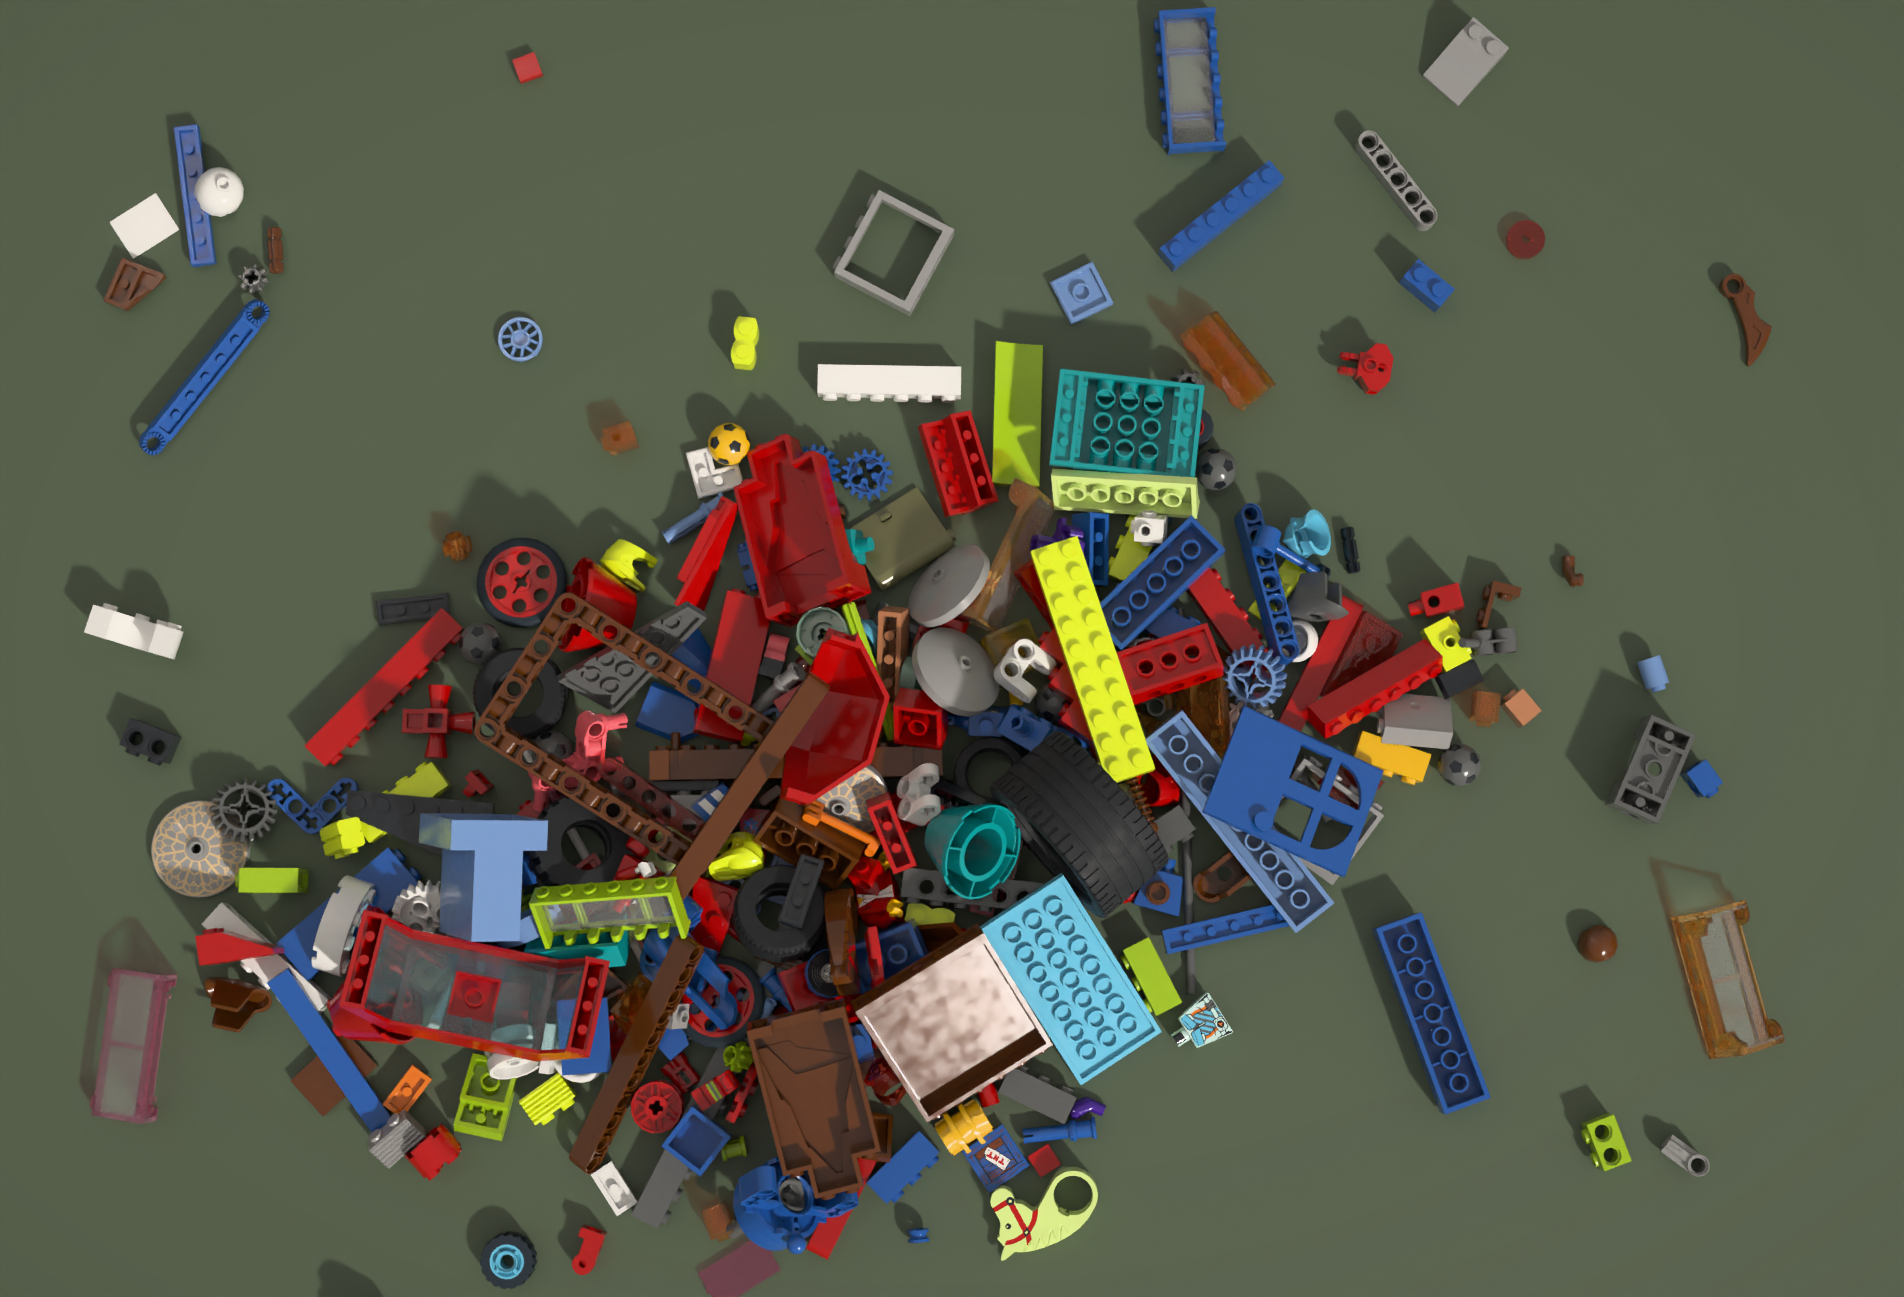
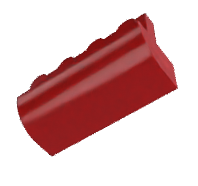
M971 410L950 414L942 420L918 426L945 517L969 514L999 501Z

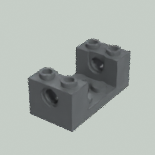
M1654 715L1642 717L1633 737V740L1638 741L1622 780L1613 784L1604 805L1648 825L1659 823L1696 734ZM1651 762L1659 765L1660 772L1657 776H1652L1648 772V765Z

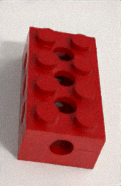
M1207 623L1116 652L1134 705L1223 676L1224 665ZM1194 655L1196 658H1189L1188 656ZM1166 663H1172V664H1174V665H1172V666H1166L1165 664H1166ZM1147 670L1150 671V673L1145 674L1142 673V671Z

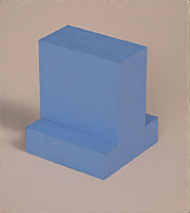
M420 813L419 843L442 848L439 932L470 942L520 941L523 851H547L548 820L516 814Z

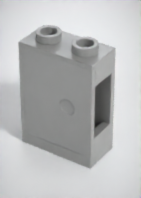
M1403 694L1399 699L1385 704L1376 711V715L1380 716L1377 721V733H1381V743L1406 745L1409 747L1449 749L1453 736L1451 698L1444 699V697Z

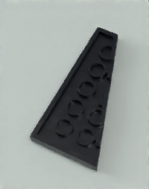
M348 790L346 815L357 817L368 825L442 857V848L419 843L420 813L494 814L495 803Z

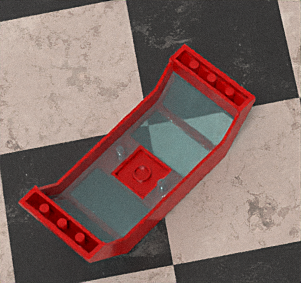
M363 910L339 1007L389 1032L536 1062L589 1058L610 961L588 956L585 958L558 960L414 930L389 918L386 914Z

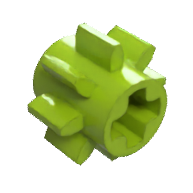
M742 1041L728 1046L723 1053L725 1066L731 1067V1071L739 1073L742 1069L748 1070V1067L753 1062L751 1047L746 1046V1042Z

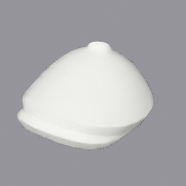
M1292 620L1300 649L1299 655L1292 662H1300L1309 658L1316 651L1318 636L1314 627L1307 621ZM1279 628L1277 631L1283 634L1282 628ZM1282 648V653L1289 657V652Z

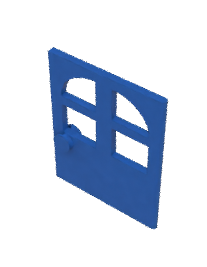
M1244 705L1202 813L1336 875L1345 877L1384 770ZM1301 746L1330 759L1319 791L1289 778ZM1340 765L1344 766L1356 781L1359 792L1357 810L1328 797ZM1282 796L1311 809L1300 842L1270 829L1273 826V819ZM1322 814L1351 827L1345 839L1330 849L1310 847Z

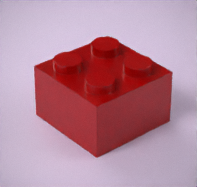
M900 687L893 705L894 743L942 750L948 734V711L937 705L925 691Z

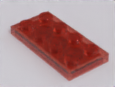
M1362 611L1319 696H1326L1392 658L1403 633L1367 611Z

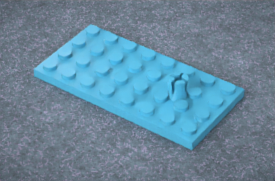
M1062 873L980 926L1080 1085L1162 1032Z

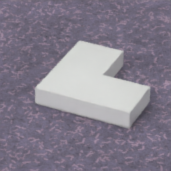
M708 447L686 453L698 499L718 495L719 492L734 490L733 487L741 484L743 481L739 464L715 469Z

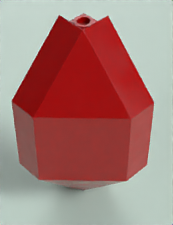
M828 628L808 670L807 675L809 672H812L831 685V687L784 754L781 799L801 805L810 804L872 763L890 696L858 633L849 635Z

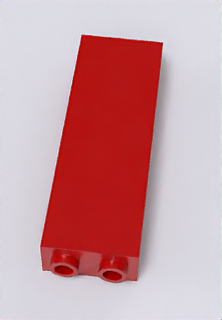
M732 589V591L727 590L724 595L705 677L748 705H751L770 620L765 617L760 595L756 594L753 597L745 595L746 592L743 590ZM698 705L692 733L736 744L742 742L743 730L741 731L726 722L706 706ZM734 705L729 709L728 713L732 718H739L743 710L740 706Z

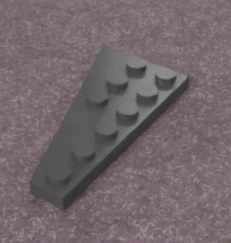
M686 601L634 632L672 655L707 618L706 612ZM608 646L557 675V678L561 684L616 713L653 674L634 663L628 656ZM649 652L645 656V660L650 665H656L660 657L655 652Z

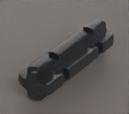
M1345 527L1340 532L1341 538L1344 539L1342 544L1345 561L1348 563L1346 564L1348 574H1355L1361 570L1360 563L1357 562L1359 558L1357 544L1353 538L1355 532L1353 527Z

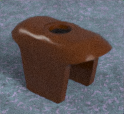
M1229 849L1194 878L1193 887L1197 896L1203 901L1215 903L1230 896L1248 882L1251 876ZM1224 866L1231 870V877L1227 881L1220 880L1217 875L1218 870Z
M225 977L206 978L204 982L207 996L211 999V1007L216 1008L212 1020V1027L240 1032L254 1014L268 1010L272 1004L270 993L260 985Z

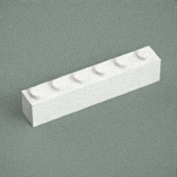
M818 364L817 393L818 397H823L825 401H836L837 397H846L847 401H860L861 398H870V401L882 402L884 398H894L895 402H907L908 398L918 399V402L925 403L932 402V399H942L944 403H954L956 399H961V367Z
M221 902L202 923L206 929L224 928V932H234L272 944L227 902ZM283 953L241 960L240 965L249 973L254 972L259 977L258 982L268 990L270 987L267 982L289 968L319 1012L322 1013L327 1008V1001L331 997L313 980L307 981Z

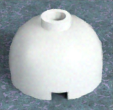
M222 167L211 168L204 172L195 184L194 190L195 199L197 198L201 209L210 215L219 217L236 211L243 200L244 193L242 181L237 174Z

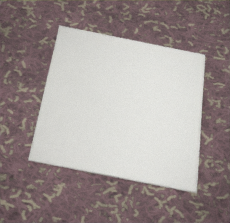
M156 193L110 221V224L133 259L179 230Z

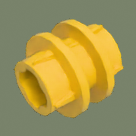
M974 1099L965 1105L962 1103L958 1105L960 1111L951 1117L945 1111L942 1114L944 1118L935 1123L937 1133L953 1155L962 1150L969 1154L972 1151L968 1143L977 1138L983 1145L986 1143L984 1136L993 1131L991 1123Z

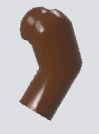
M1563 556V576L1571 587L1583 585V574H1575V556Z

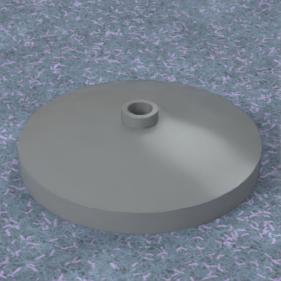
M966 544L955 547L938 557L922 573L911 591L908 601L911 617L924 627L939 626L957 617L975 600L985 585L990 570L988 556L978 546Z
M935 628L925 633L917 641L912 653L913 670L922 689L937 705L953 714L969 717L985 712L995 702L999 693V684L994 678L995 666L987 652L974 639L955 629Z

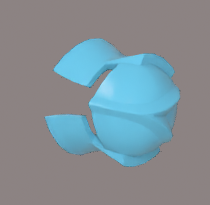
M1312 509L1303 517L1290 518V523L1285 529L1282 542L1289 550L1304 559H1307L1312 554L1324 556L1331 547L1328 524L1319 511Z

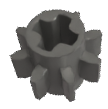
M254 264L253 268L249 269L245 266L243 275H238L244 281L240 287L243 290L249 288L251 295H254L255 291L264 293L263 288L266 284H270L264 278L268 272L265 269L259 272L260 269L257 264ZM256 276H257V277H258V280H254V281H253V284H252V283L250 282V280H251V279H255Z

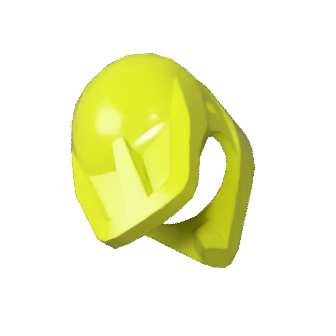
M618 539L606 550L600 560L602 568L619 581L643 593L646 587L636 578L638 572L633 568L632 562L633 560L646 562L648 567L653 568L658 559L638 546Z
M747 832L730 834L718 852L722 855L715 858L709 866L710 875L718 881L738 880L751 876L752 873L759 869L761 870L764 867V853L762 847L753 842L755 835ZM732 842V846L729 849L728 844Z

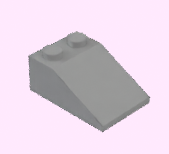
M1473 17L1422 77L1458 107L1504 57L1509 47Z

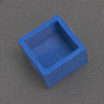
M694 1104L662 1144V1147L697 1175L701 1176L733 1134Z

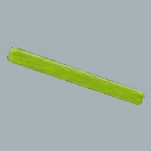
M854 602L846 603L841 608L851 635L859 634L879 674ZM888 702L882 727L887 740L891 741L894 740V715Z

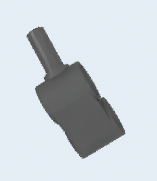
M1514 627L1495 629L1494 632L1492 630L1470 632L1471 638H1461L1458 642L1461 648H1472L1473 656L1518 652Z

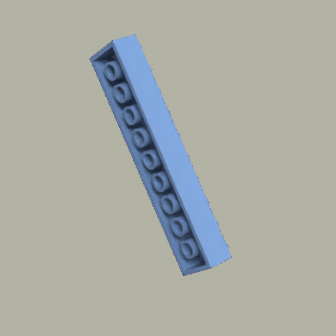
M1182 709L1145 737L1148 747L1295 933L1334 904L1333 900L1298 856L1202 813L1222 760ZM1274 826L1270 828L1277 831V829Z

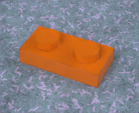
M412 1064L382 1105L393 1113H400L403 1109L408 1112L430 1083L432 1077Z

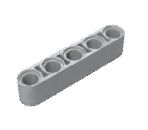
M1371 130L1364 131L1359 136L1355 145L1357 154L1412 225L1419 231L1429 230L1437 220L1436 209L1378 134ZM1363 140H1369V141H1371L1372 144H1373V147H1372V148H1366V147H1364L1363 144H1362V141H1363ZM1376 159H1384L1387 162V166H1379ZM1391 177H1398L1402 184L1394 185L1391 182ZM1405 196H1413L1416 200V203H1408L1405 199ZM1420 214H1427L1430 217V222H1423L1420 219Z

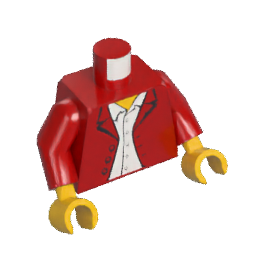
M885 851L880 853L878 860L888 876L878 896L860 892L856 889L855 891L858 916H861L866 926H877V928L887 929L892 923L902 922L905 919L899 886L893 874L889 871L891 866Z

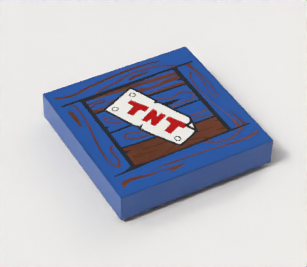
M1003 1124L984 1136L986 1143L983 1145L979 1140L971 1144L969 1147L972 1152L969 1154L962 1150L988 1192H991L1030 1166Z

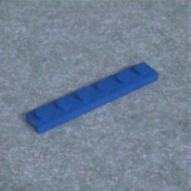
M198 124L174 127L190 263L192 267L214 265L217 262L211 215L201 209L194 195L195 184L205 172L200 127Z
M1272 904L1161 930L1165 952L1166 954H1171L1290 925Z

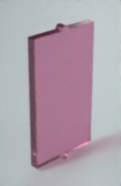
M750 1240L698 1273L707 1288L706 1293L712 1297H738L781 1269L772 1255L773 1251L764 1249Z

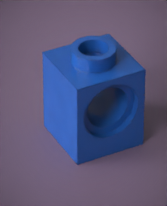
M1706 759L1698 761L1681 773V776L1697 798L1704 796L1710 798L1719 791L1717 787L1723 783Z

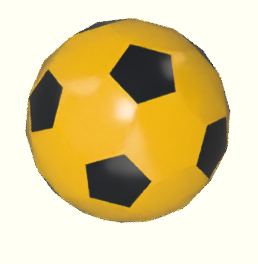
M724 423L717 426L711 432L708 439V450L712 458L718 463L735 465L746 458L747 452L750 450V438L741 426L734 423Z

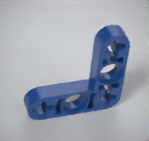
M342 778L314 806L283 779H273L267 785V792H272V795L269 797L276 800V804L303 831L309 834H318L321 828L326 827L347 805L348 793H344L340 797L344 799L343 803L333 793L340 794L344 790L342 786L344 783L348 785L351 783L350 789L352 791H359V785L354 779ZM283 784L282 791L286 795H290L291 792L293 793L292 796L286 799L284 804L282 801L285 798L281 794H274L276 791L275 785L281 786ZM297 799L302 803V809L299 813H293L290 810L289 806L293 800ZM328 799H333L336 802V809L332 813L324 810V803ZM309 809L310 812L306 815L311 819L317 818L318 820L316 824L318 827H311L309 829V821L306 818H302L300 821L299 817L305 815V813Z

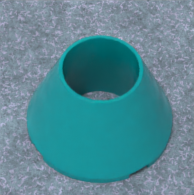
M992 803L952 807L941 810L937 816L931 819L925 832V848L947 886L955 894L966 899L985 897L992 893V888L999 882L1004 883L1010 875L1017 861L1021 843L1020 828L1016 827L1015 816L1010 810Z

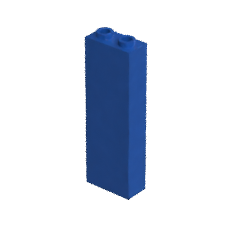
M390 847L385 849L354 876L355 878L375 884L373 890H376V895L373 903L370 905L381 908L386 915L392 912L397 896H400L403 889L407 890L409 884L416 887L418 881L422 878L421 874L413 866L411 868L408 867L404 862L407 858L398 848L394 850ZM331 897L276 943L277 946L284 948V954L307 981L313 980L322 972V970L312 967V957H317V951L313 950L322 916ZM359 927L354 929L352 936L355 937L353 945L355 944Z

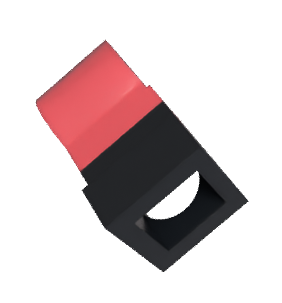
M771 633L762 664L758 671L759 676L774 680L778 674L782 675L790 643L789 637Z

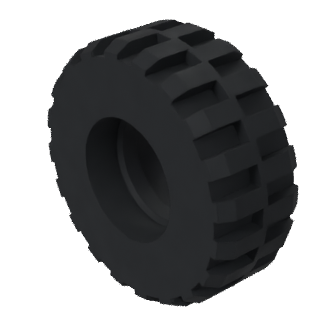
M568 796L557 798L537 817V819L548 820L547 851H526L530 859L528 863L530 871H534L537 876L535 880L540 886L544 885L547 887L566 884H587L590 882L613 881L625 854L637 857L625 845L631 836ZM613 803L607 806V812L610 815H617L621 811L620 806L617 807ZM574 827H586L593 830L604 843L605 857L600 865L591 870L574 867L566 860L562 853V838L568 830ZM582 902L583 905H587V904L589 903V902Z

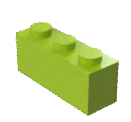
M1149 937L1121 950L1124 954L1120 957L1126 970L1131 968L1135 976L1131 980L1137 991L1142 990L1146 998L1142 1001L1150 1013L1153 1012L1157 1016L1182 1003Z

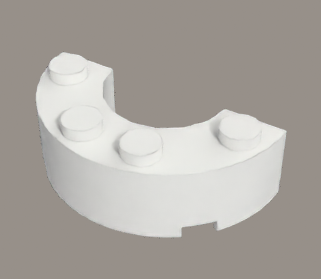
M106 603L103 604V607L93 605L84 630L85 633L175 660L184 633L181 631L182 626L158 619L155 624L149 622L150 617L136 613L135 617L117 612L118 607Z
M349 875L344 876L339 882L338 886L341 887L339 893L332 894L322 916L313 950L317 951V957H312V967L339 977H343V974L348 972L351 961L349 960V951L355 940V937L352 936L354 929L359 927L363 910L368 904L373 903L376 895V890H373L375 884Z

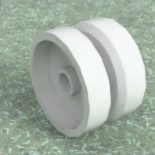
M529 1025L507 1026L493 1031L490 1040L532 1049L535 1029ZM484 1051L488 1058L487 1067L489 1075L495 1079L518 1078L540 1067V1061L536 1062Z

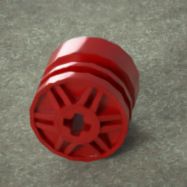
M666 1079L653 1080L641 1086L635 1092L631 1101V1114L635 1123L642 1130L650 1133H663L673 1128L680 1121L685 1111L686 1100L683 1092L673 1082ZM658 1100L660 1101V1106H663V1110L655 1113V1108L651 1107V1104L656 1103Z

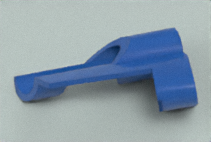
M688 894L683 900L688 919L691 921L688 935L693 938L691 933L701 921L700 916L703 908ZM671 907L663 916L673 915ZM677 926L671 927L668 937L664 939L659 937L658 928H654L644 941V952L659 968L673 940L680 934ZM704 950L696 970L720 993L718 1006L713 1009L690 984H688L684 993L720 1030H724L733 1025L737 1019V1003L735 997L728 991L729 978Z

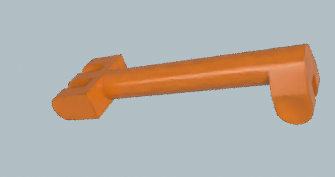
M817 800L806 805L802 816L804 821L814 826H817L819 821H822L867 843L865 849L866 856L872 857L876 853L881 843L879 838L823 812L825 804Z

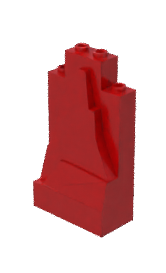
M788 434L778 435L775 437V440L755 446V449L748 451L747 456L753 478L744 479L741 484L733 487L766 619L787 627H793L798 624L801 617L810 609L818 607L835 609L872 593L865 566L858 563L849 547L826 456L812 450L802 454L799 440Z

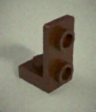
M1495 580L1490 582L1489 586L1485 585L1482 593V599L1485 600L1483 609L1479 608L1476 616V622H1479L1478 629L1483 630L1487 628L1495 595H1498L1497 599L1511 602L1512 599L1515 600L1520 597L1522 588Z

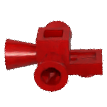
M428 685L431 708L403 709L402 733L430 734L424 758L448 759L445 735H451L452 730L471 735L475 734V711L453 714V711L446 709L452 686Z

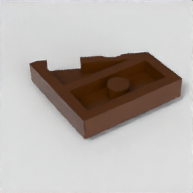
M122 258L103 301L129 311L161 284L167 276Z

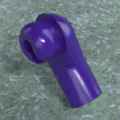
M1084 1097L1075 1101L1070 1111V1116L1073 1119H1080L1081 1115L1089 1111L1102 1116L1106 1105L1089 1097Z

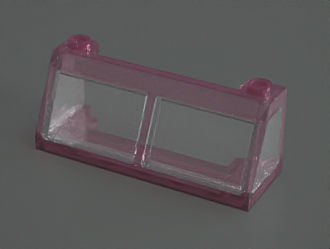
M113 968L112 972L109 973L107 985L110 987L96 1088L95 1094L90 1099V1109H92L93 1116L140 1124L157 1121L158 1108H153L152 1103L156 1102L157 1097H154L167 999H171V994H167V992L170 991L171 986L176 987L177 974L126 968Z

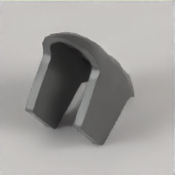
M1325 572L1300 574L1293 598L1287 603L1291 619L1322 622L1339 620L1349 614V611L1342 607V586L1339 583H1327V574Z

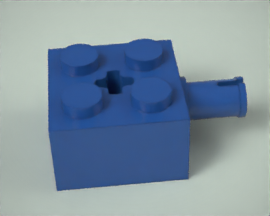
M1012 706L997 730L998 733L1028 751L1033 750L1052 732L1062 731L1052 723L1034 715L1029 710L1023 707L1017 710Z

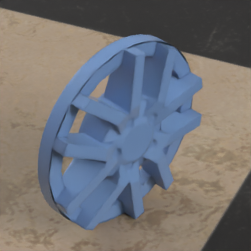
M516 317L510 319L502 326L498 335V344L506 357L514 361L523 362L538 355L543 344V335L541 329L534 321L525 317ZM519 321L528 322L529 324L522 329ZM517 322L519 328L516 331L511 327V324ZM534 326L536 330L528 334L527 331ZM507 327L511 331V335H503ZM537 334L539 335V342L532 339ZM502 339H511V343L503 344ZM530 343L537 345L535 351L528 347ZM513 347L511 355L507 353L505 348ZM516 349L521 350L520 357H514ZM525 349L532 354L524 357Z

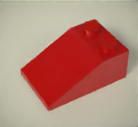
M224 928L202 930L203 935L195 936L199 966L285 953L282 947L238 933L224 932Z

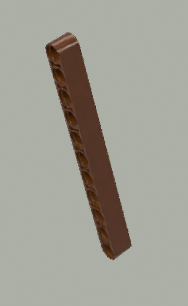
M809 672L669 874L668 877L676 876L677 878L676 882L682 901L686 898L830 689L831 685L812 672ZM661 896L662 898H664L665 900H667V901L669 902L667 896Z
M679 934L673 940L570 1152L569 1160L587 1175L594 1173L599 1168L667 1029L666 1027L670 1021L668 1018L675 1013L704 953V947L688 934L685 939H681Z

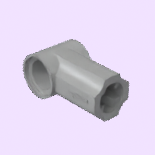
M1673 1134L1661 1145L1659 1151L1682 1167L1688 1174L1701 1177L1708 1173L1710 1169L1708 1159L1697 1153ZM1698 1158L1701 1161V1168L1699 1171L1694 1172L1691 1168V1162Z

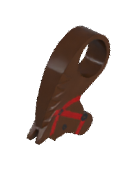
M846 888L826 891L824 907L830 957V977L833 979V984L837 987L839 997L861 994V977L856 955L859 920L853 889Z

